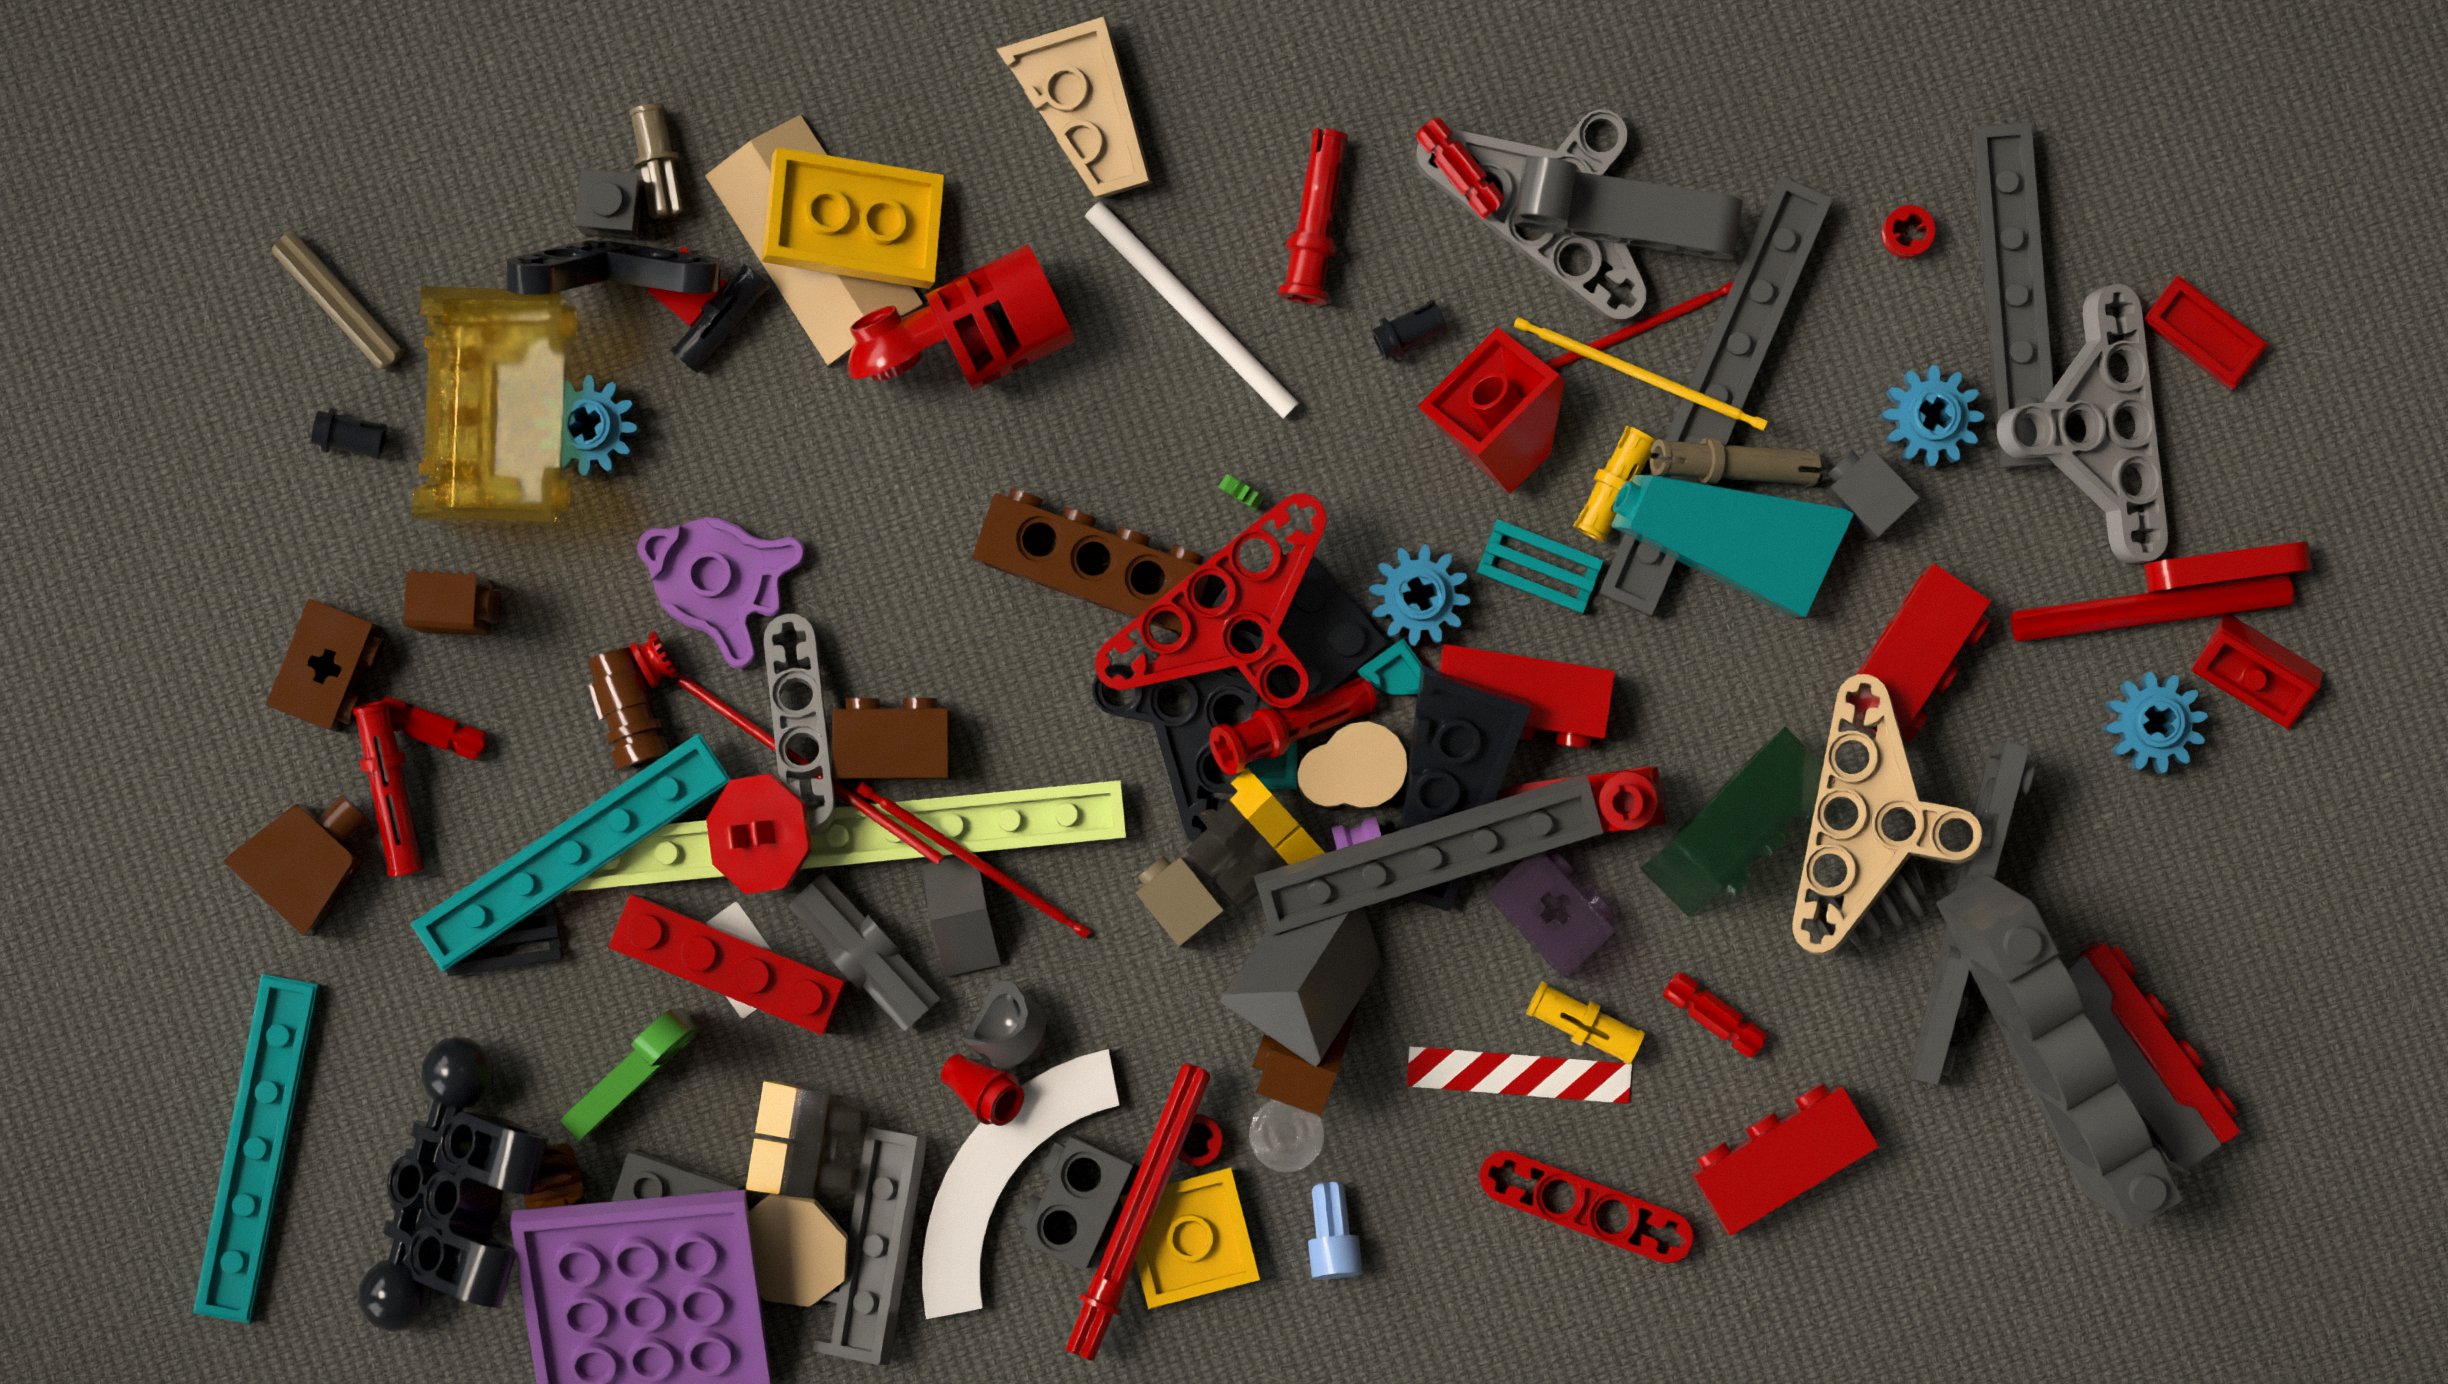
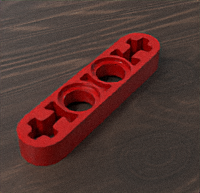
M1499 1150L1492 1152L1484 1158L1479 1167L1478 1178L1481 1188L1487 1196L1497 1202L1658 1262L1672 1263L1679 1261L1687 1255L1692 1247L1693 1233L1691 1226L1684 1217L1669 1209L1514 1151ZM1505 1160H1511L1515 1162L1513 1172L1531 1180L1532 1168L1543 1171L1533 1186L1532 1203L1527 1204L1520 1201L1526 1193V1190L1520 1187L1507 1185L1504 1192L1496 1191V1180L1488 1176L1490 1168L1492 1166L1502 1167ZM1558 1179L1570 1183L1575 1193L1572 1206L1561 1213L1551 1212L1544 1206L1542 1201V1192L1545 1186L1551 1181ZM1618 1200L1628 1210V1222L1619 1232H1605L1597 1224V1209L1605 1201ZM1643 1208L1650 1211L1644 1222L1657 1228H1664L1667 1220L1676 1222L1674 1232L1682 1236L1679 1246L1669 1245L1665 1253L1658 1252V1241L1643 1233L1639 1234V1244L1628 1242V1239L1633 1235L1638 1226L1639 1209Z

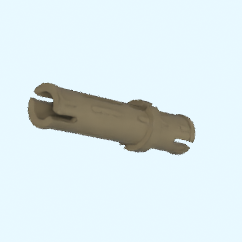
M1703 438L1700 443L1657 439L1653 443L1651 453L1663 454V456L1672 457V459L1650 458L1651 471L1655 476L1697 477L1699 482L1706 484H1716L1720 479L1801 484L1811 487L1817 483L1820 473L1807 472V469L1799 467L1821 468L1820 456L1816 450L1809 449L1804 451L1723 445L1720 440Z

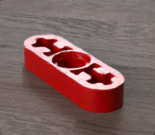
M2309 541L2183 557L2144 564L2148 593L2276 575H2288L2313 570Z

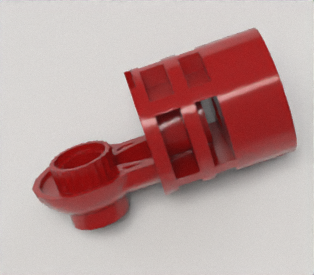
M1026 244L968 274L954 279V281L926 293L925 295L930 305L904 318H901L895 306H886L858 319L849 329L855 343L851 349L847 370L848 376L852 379H863L871 376L873 381H885L914 367L922 358L920 354L922 350L947 338L972 391L1013 373V371L1048 356L1076 342L1039 262L1029 244ZM996 301L999 302L1012 331L1006 334H1002L988 306Z

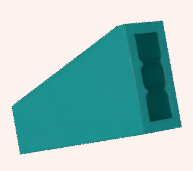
M1634 475L1632 482L1627 481L1615 498L1613 511L1617 514L1611 527L1785 615L1806 618L1853 517V513L1843 508L1658 476Z

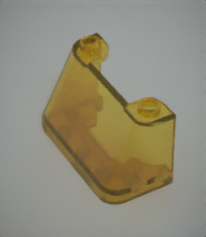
M421 286L420 315L428 317L429 334H435V336H424V348L429 351L424 462H419V474L428 478L429 481L423 482L421 489H413L412 518L426 525H555L558 521L559 513H568L570 507L569 479H561L566 348L567 341H575L576 306H567L565 294L562 292L545 295H526L509 292L507 289Z

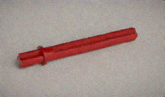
M1184 1063L1180 1068L1097 1273H1094L1087 1292H1080L1078 1298L1084 1301V1304L1065 1348L1066 1351L1094 1362L1113 1314L1119 1316L1122 1314L1123 1309L1118 1306L1127 1287L1125 1284L1210 1080V1073L1201 1067L1191 1063Z

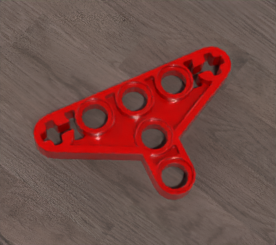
M1305 492L1294 493L1269 510L1099 649L1095 659V670L1100 681L1110 688L1124 690L1237 666L1268 704L1278 708H1288L1299 703L1308 693L1310 673L1303 661L1279 633V630L1325 532L1328 516L1323 502L1315 495ZM1295 503L1301 509L1311 505L1317 513L1311 519L1315 529L1310 534H1307L1303 529L1294 531L1285 540L1292 543L1295 547L1286 555L1283 554L1278 538L1264 529V525L1273 520L1276 529L1279 530L1291 520L1292 516L1288 508ZM1259 538L1270 545L1273 558L1267 569L1254 572L1243 566L1240 560V550L1242 545L1249 539ZM1213 574L1219 576L1227 585V598L1219 607H1205L1195 596L1196 584L1205 575ZM1171 611L1180 617L1183 631L1181 637L1176 642L1164 644L1153 637L1150 624L1156 613ZM1252 620L1261 626L1264 632V641L1257 651L1245 653L1239 651L1234 646L1231 632L1237 622ZM1137 628L1145 645L1152 651L1158 652L1160 656L1150 663L1147 652L1140 655L1131 664V668L1135 672L1131 678H1128L1124 673L1117 674L1116 676L1111 675L1107 669L1113 662L1109 654L1110 651L1115 648L1119 653L1123 654L1138 644V641L1130 637V633ZM1278 665H1288L1297 671L1300 676V687L1295 695L1281 698L1270 691L1267 678L1272 668Z

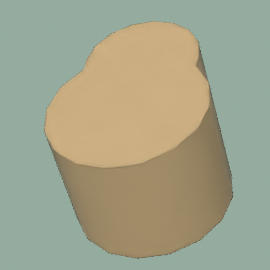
M1369 721L1351 723L1338 730L1327 744L1318 746L1306 754L1297 772L1298 788L1306 800L1322 808L1338 807L1340 805L1356 809L1376 808L1390 800L1403 785L1408 769L1406 751L1399 738L1385 726Z

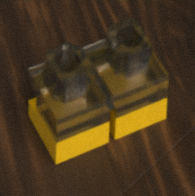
M1248 767L1231 782L1238 792L1218 811L1208 809L1198 815L1208 829L1186 849L1210 878L1215 876L1234 857L1238 860L1215 882L1240 910L1259 895L1254 875L1325 854Z
M764 1081L755 1133L800 1140L804 1142V1145L773 1138H754L746 1190L810 1199L827 1198L828 1194L856 1193L860 1174L859 1163L834 1159L837 1137L857 1141L864 1140L869 1111L851 1103L843 1102L844 1095L803 1088L799 1085L780 1081Z

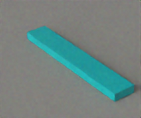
M698 733L410 925L441 972H445L727 786L728 782L732 779L702 733Z
M261 974L193 1309L195 1314L246 1324L253 1323L321 984Z

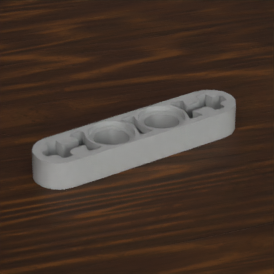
M784 614L772 620L764 632V650L778 776L801 799H803V790L800 780L789 784V779H811L812 792L818 803H825V806L816 808L815 818L809 819L811 835H815L825 831L832 824L836 816V800L818 643L812 625L805 618L797 614ZM795 630L798 639H806L805 642H800L796 646L797 661L800 668L789 669L788 657L784 647L775 645L784 641L786 631ZM811 664L810 670L801 669ZM777 669L785 670L777 674ZM804 683L813 690V698L810 704L798 711L785 708L781 703L783 690L790 684ZM808 737L815 740L819 745V754L816 759L804 766L792 763L787 758L789 745L795 739ZM820 774H823L822 780L814 778Z

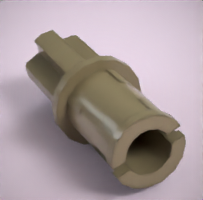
M652 103L634 107L629 111L639 156L634 160V166L642 172L647 206L651 218L660 220L670 219L680 214L683 209L675 164L679 162V155L677 152L672 151L665 114L666 106H663L661 103Z

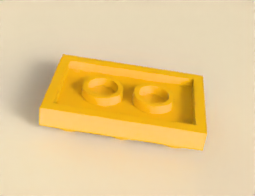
M776 147L771 161L762 262L930 289L935 282L944 175Z

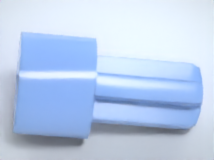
M1340 1182L1319 1183L1312 1189L1317 1238L1308 1241L1312 1279L1329 1280L1362 1275L1359 1236L1350 1235L1345 1186Z

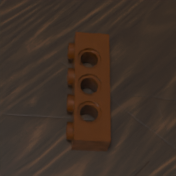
M1013 488L1010 489L1008 497L997 493L994 494L972 555V559L976 563L1134 619L1198 569L1204 560V556L1177 546H1172L1169 554L1149 548L1150 537L1118 526L1116 535L1094 528L1097 520L1095 517L1065 507L1062 516L1042 510L1040 507L1043 499ZM1037 526H1045L1052 529L1057 537L1056 546L1053 551L1041 557L1031 555L1024 547L1026 534ZM1091 545L1102 546L1111 555L1108 569L1097 576L1087 575L1078 567L1079 554L1084 548ZM1145 564L1159 567L1165 575L1163 587L1152 595H1143L1137 592L1131 583L1134 571ZM1211 575L1201 577L1196 584L1195 596L1200 603L1204 597ZM1160 611L1152 618L1151 625L1179 635L1182 634V621L1174 612Z

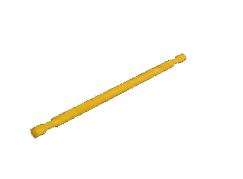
M1517 317L1514 327L1519 330L1534 333L1543 340L1725 416L1750 423L1754 428L1765 431L1769 421L1763 418L1750 416L1739 408L1547 328L1534 326L1523 318Z

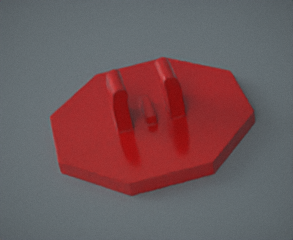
M773 773L730 780L706 818L712 865L745 894L789 888L813 849L807 803Z

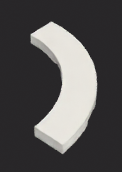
M1109 1049L1079 1056L1057 1065L1021 1086L1025 1095L1023 1106L1011 1122L1003 1126L986 1125L980 1122L962 1145L945 1174L935 1198L926 1230L922 1260V1291L926 1319L983 1308L981 1257L989 1218L997 1199L1012 1174L1039 1144L1058 1130L1082 1117L1120 1105Z

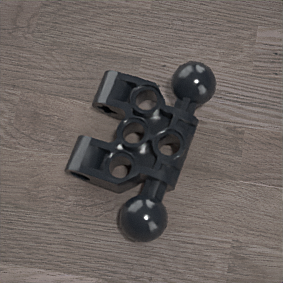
M467 1037L443 1039L429 1051L422 1062L421 1081L427 1095L433 1099L428 1121L416 1120L413 1122L411 1136L416 1139L414 1148H406L404 1156L395 1161L388 1174V1195L391 1199L390 1206L395 1211L393 1220L385 1221L383 1234L393 1238L394 1241L389 1259L380 1261L369 1269L359 1284L358 1301L364 1317L375 1327L385 1331L396 1332L406 1330L418 1323L431 1305V1287L476 1305L491 1308H500L502 1306L516 1251L513 1247L494 1238L492 1225L501 1210L502 1190L533 1195L549 1137L503 1117L464 1112V1108L473 1107L485 1097L494 1081V1065L488 1051L478 1042Z

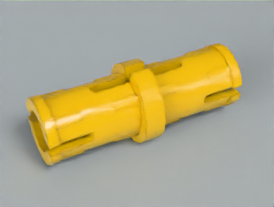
M1626 426L1604 470L1598 469L1593 478L1596 485L1584 509H1582L1573 524L1576 530L1596 541L1606 542L1612 529V522L1617 514L1613 511L1615 498L1627 481L1632 482L1634 475L1641 474L1652 455L1651 448L1656 441L1654 438L1636 428Z
M1541 982L1526 1011V1015L1534 1016L1572 1035L1571 1042L1579 1046L1586 1042L1623 1060L1628 1065L1634 1059L1645 1035V1032L1638 1031L1600 1012L1601 1005L1589 1001L1586 1005L1547 986L1544 982Z

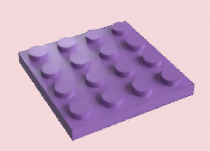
M745 1190L512 1211L510 1224L537 1384H773Z

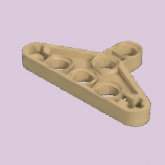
M1857 674L1848 678L1841 685L1837 694L1793 917V934L1796 941L1807 952L1815 955H1828L1835 952L1846 941L1911 855L1950 863H1964L1973 859L1980 852L1984 843V832L1980 822L1970 812L1961 808L1920 801L1889 692L1878 678L1868 674ZM1863 687H1871L1872 696L1880 700L1878 708H1868L1864 721L1866 729L1877 726L1875 739H1871L1866 734L1858 731L1841 732L1844 722L1855 727L1858 714L1857 709L1854 705L1848 703L1851 695H1860ZM1850 742L1863 744L1869 751L1867 767L1857 774L1845 773L1839 769L1837 764L1839 750ZM1838 799L1851 800L1858 808L1856 823L1845 831L1832 829L1826 821L1828 806ZM1896 809L1909 811L1916 820L1914 833L1904 841L1888 839L1883 831L1885 817ZM1952 820H1963L1973 829L1971 845L1961 852H1952L1945 849L1940 841L1942 828L1947 822ZM1828 855L1841 857L1847 865L1845 880L1840 885L1832 888L1820 885L1815 878L1817 863ZM1811 891L1825 898L1844 896L1842 909H1838L1831 904L1828 905L1826 918L1829 924L1835 926L1834 935H1824L1821 944H1814L1813 935L1804 930L1806 921H1816L1820 909L1818 901L1808 902Z

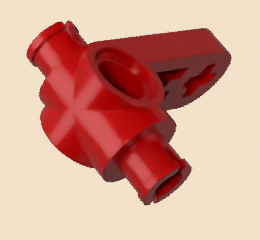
M1658 766L1586 775L1590 782L1603 831L1634 830L1666 824L1664 811L1666 792L1660 780ZM1575 776L1515 784L1503 790L1496 801Z

